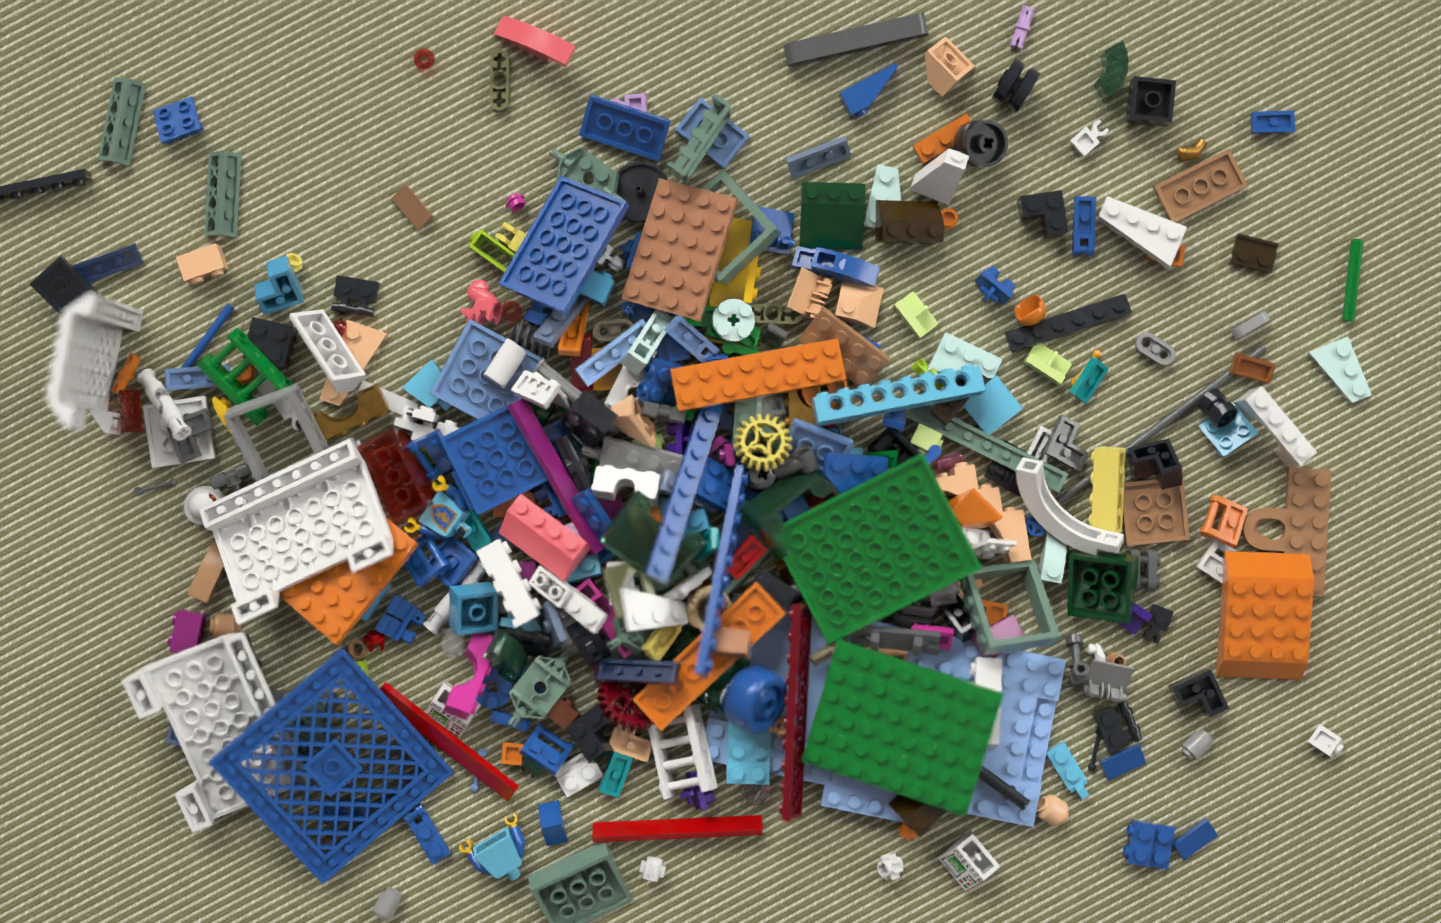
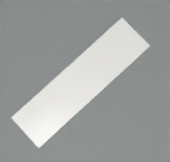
M363 380L358 392L373 384ZM380 388L389 404V410L405 415L403 414L405 406L417 409L418 403Z

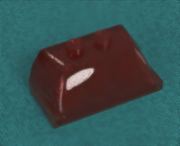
M397 428L391 429L357 447L393 523H397L433 505L432 500L437 494L432 487V481L426 476L427 472L415 455L406 448L412 442L410 436Z

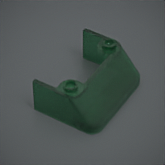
M815 470L809 473L799 471L779 478L742 508L741 515L743 520L776 562L788 555L775 538L784 527L783 520L778 515V512L807 489L818 498L824 497L826 501L840 494L828 478Z

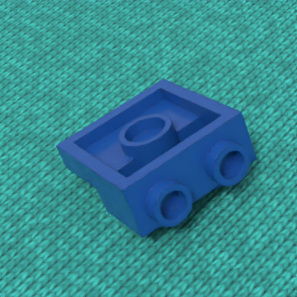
M650 357L649 362L645 366V373L641 383L637 387L636 396L643 402L647 401L675 407L676 398L670 369L685 367L686 365Z
M1132 819L1126 831V835L1129 837L1128 844L1124 845L1123 848L1125 861L1129 864L1168 870L1175 827Z

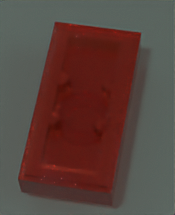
M118 390L121 433L142 432L140 390Z

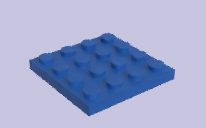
M509 405L439 438L477 515L548 481L546 474L507 408Z

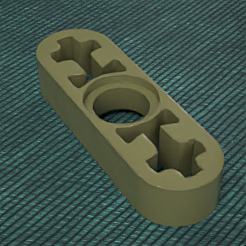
M496 50L490 56V105L496 112H504L510 104V58L505 51ZM499 55L506 59V61L502 62V70L506 69V72H494V69L498 70V63L495 59H498ZM499 75L506 78L505 84L501 87L494 84V79ZM494 90H506V93L501 92L502 100L505 101V103L501 104V107L494 103V101L498 100V93H494Z
M749 304L753 312H760V307L763 308L761 316H754L755 323L769 324L770 322L773 324H796L801 321L803 316L794 311V313H797V317H794L792 321L789 316L782 317V313L791 312L787 305ZM769 308L777 311L776 319L769 320L767 318L766 311Z

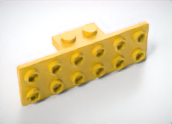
M733 218L718 265L720 271L727 267L749 246L753 221ZM759 255L727 285L721 281L718 283L713 281L708 306L718 307L720 303L728 299H739L746 304H751L752 300L756 301L758 288H754L755 279H760L761 267H757ZM704 336V337H705L706 339H708L710 342L721 343V344H724V343H725V342H722V341H719V340H716V339H713V338ZM739 341L733 342V343H736V344L745 346L744 344H742V343L739 342Z

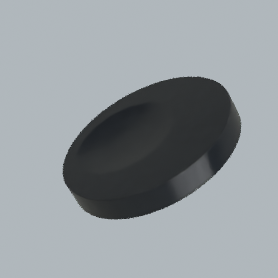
M645 161L629 163L617 171L619 174L617 193L630 205L623 218L632 222L643 223L646 222L659 178L668 180V178L658 166Z

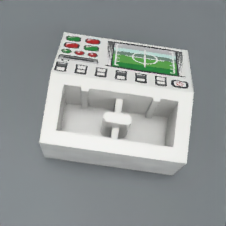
M446 681L433 698L425 713L460 739L481 707V704L478 703L475 714H470L467 720L443 712L453 687L452 684Z
M970 830L938 856V859L964 890L984 881L1000 867Z

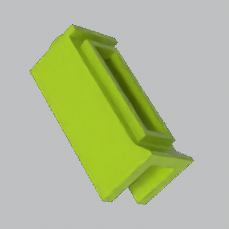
M482 229L479 232L475 231L469 239V247L505 273L507 268L480 249L485 241H488L511 259H513L515 254Z

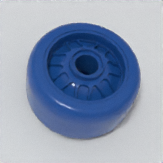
M750 665L743 668L733 677L725 692L723 701L725 716L732 724L749 733L758 734L770 729L778 721L785 708L784 701L787 694L785 681L778 674L759 665Z

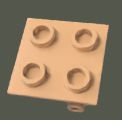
M801 267L787 307L813 320L824 307L822 305L826 304L821 299H828V296L823 295V293L829 295L830 289L833 286L831 284L832 280L822 278Z

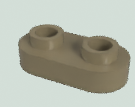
M629 319L602 320L594 325L593 335L600 342H611L622 334L621 328L623 326L630 328L634 324ZM602 328L608 330V333L604 336L600 334Z

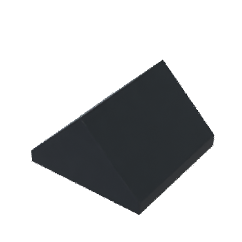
M887 427L867 447L871 453L898 450L896 466L921 454L897 429Z

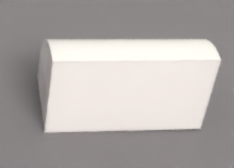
M507 338L482 376L504 389L527 353Z

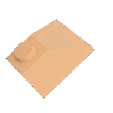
M946 36L925 53L927 81L934 91L942 97L975 67Z
M842 281L835 316L846 323L875 329L884 288L878 286L874 288Z
M633 395L628 396L611 407V410L619 416L613 424L615 427L618 426L626 435L650 447L656 446L655 425L649 417L642 416L643 408Z

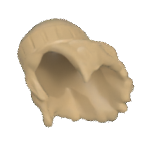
M711 585L695 589L694 593L687 598L688 602L685 606L688 622L691 626L699 628L702 632L712 588ZM726 593L723 595L726 599L725 607L720 610L719 616L733 604L730 596Z

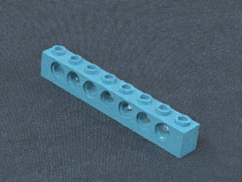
M969 364L955 371L952 368H948L932 375V372H927L913 379L911 376H906L892 383L891 380H885L871 387L870 384H863L855 390L849 391V388H842L834 394H828V392L818 393L811 402L816 425H829L983 395L986 389L980 366L974 367L973 364ZM955 379H962L965 383V386H958L955 383ZM934 383H942L944 390H937ZM920 386L924 393L921 395L916 394L913 387ZM893 391H901L903 398L894 397ZM879 394L882 397V402H875L872 399V395ZM851 399H860L862 405L854 406L851 403ZM830 403H839L841 409L833 410Z

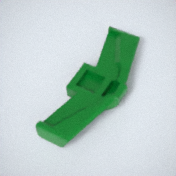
M705 306L701 322L682 317L694 327H706L704 336L725 342L712 327V314L717 307ZM732 315L731 318H728V322H731V326H735L739 319L736 318V315ZM754 326L750 334L739 342L756 350L761 330Z

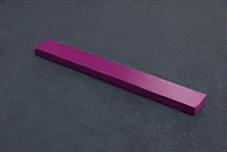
M522 398L509 405L507 408L578 533L590 546V554L598 553L605 547L601 544L600 539L571 499L579 491L528 401Z

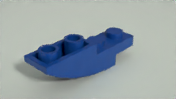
M797 246L792 262V268L801 270V267L813 273L833 276L834 280L874 288L880 270L879 266L862 259L816 247L815 250Z

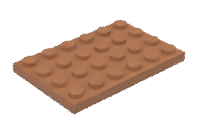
M659 178L621 299L701 322L739 200L727 195Z

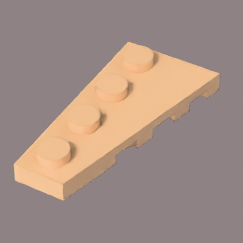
M347 320L341 338L364 371L388 334ZM327 377L320 400L341 407L351 391L337 393Z

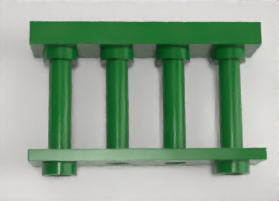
M238 328L226 337L230 343L216 356L208 353L197 364L235 405L255 399L251 393L266 380L276 388L273 392L294 385L248 339V336ZM235 349H238L246 358L229 372L221 362ZM253 364L261 374L244 387L236 378ZM271 404L244 414L258 426L270 414L266 409Z

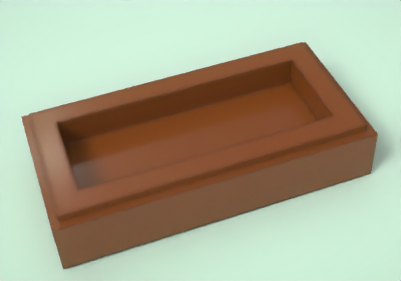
M1235 352L1229 372L1269 384L1276 364Z

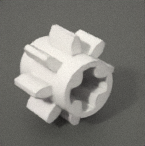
M895 853L882 855V861L877 863L878 873L885 877V880L900 878L899 873L903 872L904 867L901 858L897 857Z
M648 856L647 861L642 860L639 872L643 873L642 878L655 882L658 881L659 877L663 878L666 866L662 865L663 860Z

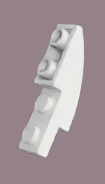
M403 415V418L396 417L393 424L413 431L411 440H416L440 429L444 436L460 429L457 428L458 423L445 420V423L438 422L436 429H434V424L423 421L422 425L414 423L415 418Z
M542 566L538 567L529 581L533 588L558 608H563L593 633H598L608 617L605 612L596 606L595 602Z

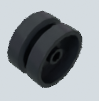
M1016 58L1010 68L1005 70L992 96L993 100L1001 104L1005 101L1008 94H1011L1012 97L1007 107L1015 113L1019 111L1041 74L1037 70L1030 68L1023 78L1020 77L1025 68V63Z
M992 120L968 121L961 125L954 138V151L969 156L966 165L971 167L994 166L1004 158L1008 149V137L1005 129L999 123Z

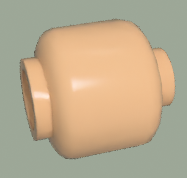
M1055 795L1043 796L1038 801L1037 815L1046 823L1057 826L1067 820L1069 816L1068 805Z

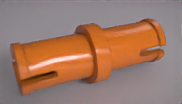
M129 353L122 369L119 368L118 370L119 375L110 389L112 392L123 396L128 383L135 377L133 374L142 360L141 357L134 353Z

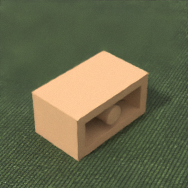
M216 243L176 257L183 280L192 285L202 283L204 281L203 278L209 276L212 278L224 275L223 271L229 270L222 248Z

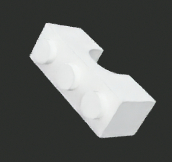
M610 465L597 466L592 492L595 498L615 501L619 489L632 487L635 489L634 498L636 504L657 507L660 494L658 487L661 477L652 471L643 473L636 472V470L631 468L622 470Z

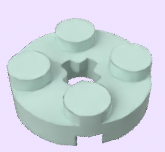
M728 299L720 303L714 310L711 322L714 331H716L720 338L728 342H737L747 337L753 330L755 317L749 304L739 299ZM732 315H736V318L739 319L735 326H731V322H728V318H731Z

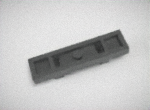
M867 625L854 632L853 644L870 647L871 650L877 652L880 648L911 651L913 655L921 656V653L939 654L941 632Z

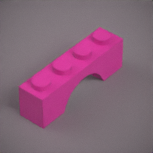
M588 578L576 589L595 602L596 606L608 615L602 628L610 640L616 638L613 619L616 616L613 605H610L609 600L592 578ZM622 645L616 647L624 658H628L634 653Z
M483 632L472 634L464 655L473 665L474 678L466 684L453 685L443 712L467 720L470 714H475L478 703L475 702L477 695H482L486 685L482 683L484 676H489L493 666L489 664L491 657L495 658L499 650V646H496L497 637Z

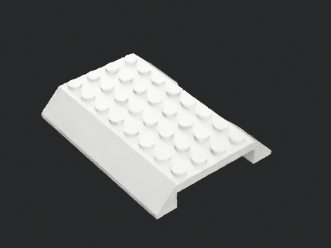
M89 293L64 311L58 323L60 335L54 345L56 356L55 361L53 360L50 366L52 377L51 383H48L46 388V396H48V403L65 427L83 430L88 408L104 433L121 434L124 414L108 412L111 396L110 389L113 386L123 329L140 332L143 311L94 293Z
M351 439L336 444L199 509L204 527L213 531L236 603L232 604L231 607L237 625H241L278 607L280 591L345 561H349L352 572H356L393 555V537L367 465Z
M244 632L225 634L148 664L122 679V683L139 719L159 712L163 706L197 779L175 794L192 833L211 826L215 818L248 806L208 763V760L276 704ZM283 730L282 740H292L288 730ZM278 731V732H277L273 737H271L270 739H277V740H279V732H280V731ZM266 744V754H278V745ZM263 745L254 753L262 754ZM282 745L281 754L293 755L294 746ZM246 759L241 763L244 767L246 766ZM250 759L249 768H261L262 759ZM265 759L264 769L277 768V760ZM281 760L280 769L292 770L293 760ZM296 760V770H305L302 767V761ZM252 774L260 783V774ZM264 774L263 783L275 784L276 774ZM280 775L279 784H291V775ZM295 775L294 784L306 785L307 776ZM266 789L271 796H274L275 789ZM278 789V794L287 790Z

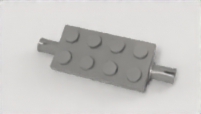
M609 436L605 437L602 448L596 446L592 449L584 444L582 447L584 456L599 460V466L601 467L610 465L622 470L631 468L636 470V472L645 473L646 471H652L660 475V477L665 470L678 474L684 456Z

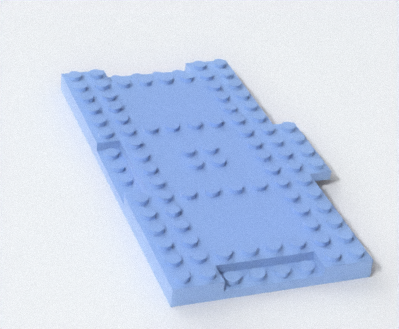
M733 593L732 603L743 594ZM789 604L785 610L786 614L779 620L775 627L772 626L751 646L749 659L739 658L716 679L705 730L712 762L727 765L728 719L724 713L723 701L727 687L733 677L747 666L759 665L778 674L786 683V674L789 673L787 653L790 651L788 632L791 629L789 610L792 608V604ZM813 615L810 655L825 647L827 643ZM875 621L869 624L874 626L911 629L909 627ZM854 632L846 635L847 641L853 643ZM953 637L951 651L939 649V654L921 653V656L913 655V652L908 651V662L970 682L973 679V676H970V663H974L976 657H982L974 641L968 640L962 644L958 637ZM1017 650L1004 652V654L996 658L1002 659L1001 692H1004L1000 708L999 745L994 750L986 751L982 765L1010 786L1014 785L1016 787L1015 790L1030 799V803L1022 811L1009 800L1005 801L1001 794L978 778L967 814L1033 827L1042 786L1040 783L1056 702L1059 700L1066 660ZM832 658L818 666H814L810 660L806 743ZM787 707L784 708L781 714L783 718L787 716ZM771 732L769 774L784 776V772L781 770L782 760L785 759V750L782 748L783 738H778L774 732ZM805 763L804 781L824 784L821 806L904 823V820L888 804L897 793Z

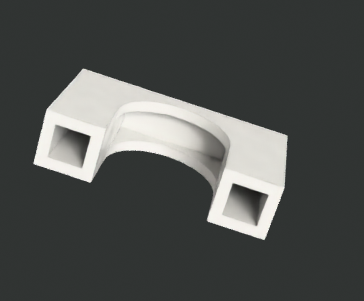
M1262 386L1249 389L1233 402L1247 419L1255 418L1269 430L1279 444V447L1274 452L1286 467L1301 466L1317 453Z

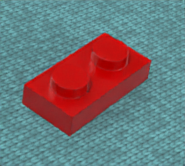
M751 534L731 554L734 556L732 568H729L728 572L738 581L768 550Z

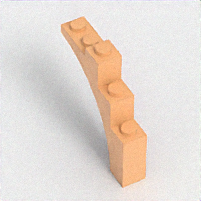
M967 462L956 463L955 467L949 470V475L948 473L936 474V479L946 496L954 498L975 488L1003 516L1001 520L989 525V528L994 533L996 539L1017 541V546L1010 548V552L1002 553L1004 563L1031 560L1023 509L1016 510V507H1008L1002 510L999 487L992 488V485L988 484L979 486L978 489L975 464L968 465Z

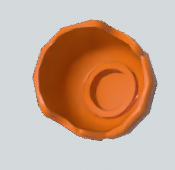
M1032 295L1019 302L1014 308V313L1021 325L1032 326L1039 323L1045 317L1047 309L1039 295Z

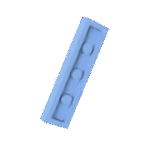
M640 319L574 369L587 387L622 361L646 325L643 319Z

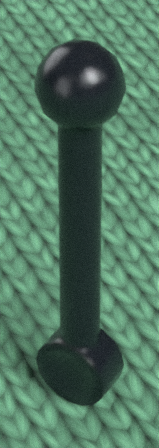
M1098 728L1095 730L1097 736L1091 763L1088 764L1090 771L1096 769L1095 760L1101 737Z

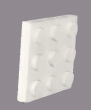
M207 396L173 401L183 417L204 408L207 409L210 416ZM153 404L143 405L152 468L181 464L166 425L160 417V413ZM212 429L195 436L202 456L185 463L216 459Z

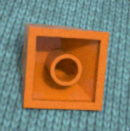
M975 488L948 500L962 528L982 529L1001 520L1003 517Z

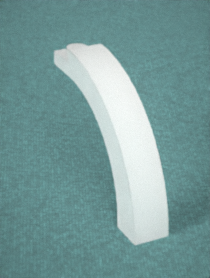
M1022 458L1016 468L1018 488L1026 507L1042 527L1063 543L1085 553L1097 555L1099 550L1118 553L1124 541V534L1098 529L1074 518L1059 505L1051 494L1045 481L1043 462Z

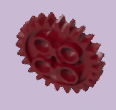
M600 683L601 686L598 689L600 694L597 700L602 702L598 707L605 708L602 715L610 716L608 722L616 721L614 727L621 724L623 731L630 727V731L634 732L637 727L639 732H642L644 727L649 729L652 724L655 725L644 712L639 713L636 710H641V708L633 700L629 709V715L627 714L631 698L633 699L648 684L635 683L636 689L631 697L630 694L634 689V683Z

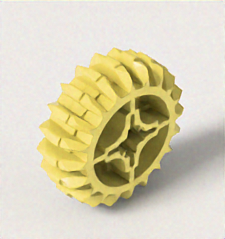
M758 414L757 421L750 416L749 421L751 424L743 421L742 425L745 429L738 427L737 432L741 435L734 436V440L739 442L734 444V448L741 449L736 453L737 457L744 455L741 463L744 464L750 461L748 468L751 469L753 464H755L756 471L758 472L760 471V466H764L765 472H768V465L770 464L773 469H776V461L782 465L784 461L781 456L784 458L789 457V454L784 450L789 451L792 448L791 445L786 444L792 441V437L786 436L789 434V429L781 430L785 423L781 422L777 425V417H774L773 421H769V414H766L765 420H762L761 414ZM759 427L769 428L773 430L775 434H765ZM753 430L756 439L746 447L745 439ZM759 436L763 441H769L766 443L767 448H765L762 444L758 445L760 440ZM780 439V449L775 455H772L770 446ZM750 452H761L766 458H757L750 454Z

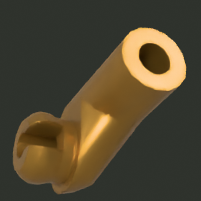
M1199 138L1193 147L1185 148L1180 146L1176 151V155L1184 161L1195 160L1205 149L1207 143Z

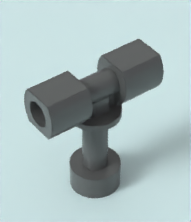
M647 401L644 402L642 416L657 418L661 423L675 422L684 424L686 411L678 412L676 407L671 409L668 405L659 406L657 403Z
M243 463L234 467L235 470L229 473H219L210 477L209 480L214 490L227 485L228 489L233 488V491L236 492L242 489L240 484L244 483L243 478L252 475L249 466Z
M1070 634L1065 637L1066 646L1071 647L1073 662L1069 664V668L1072 671L1068 677V683L1070 687H1082L1089 672L1087 663L1081 662L1079 646L1083 645V636L1081 634Z

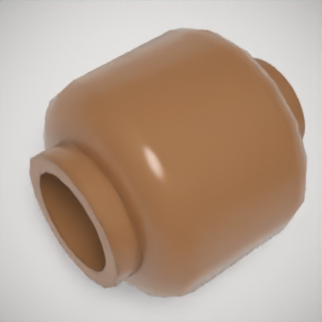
M218 613L214 616V619L210 618L209 635H212L213 639L225 634L240 633L241 625H237L234 614Z

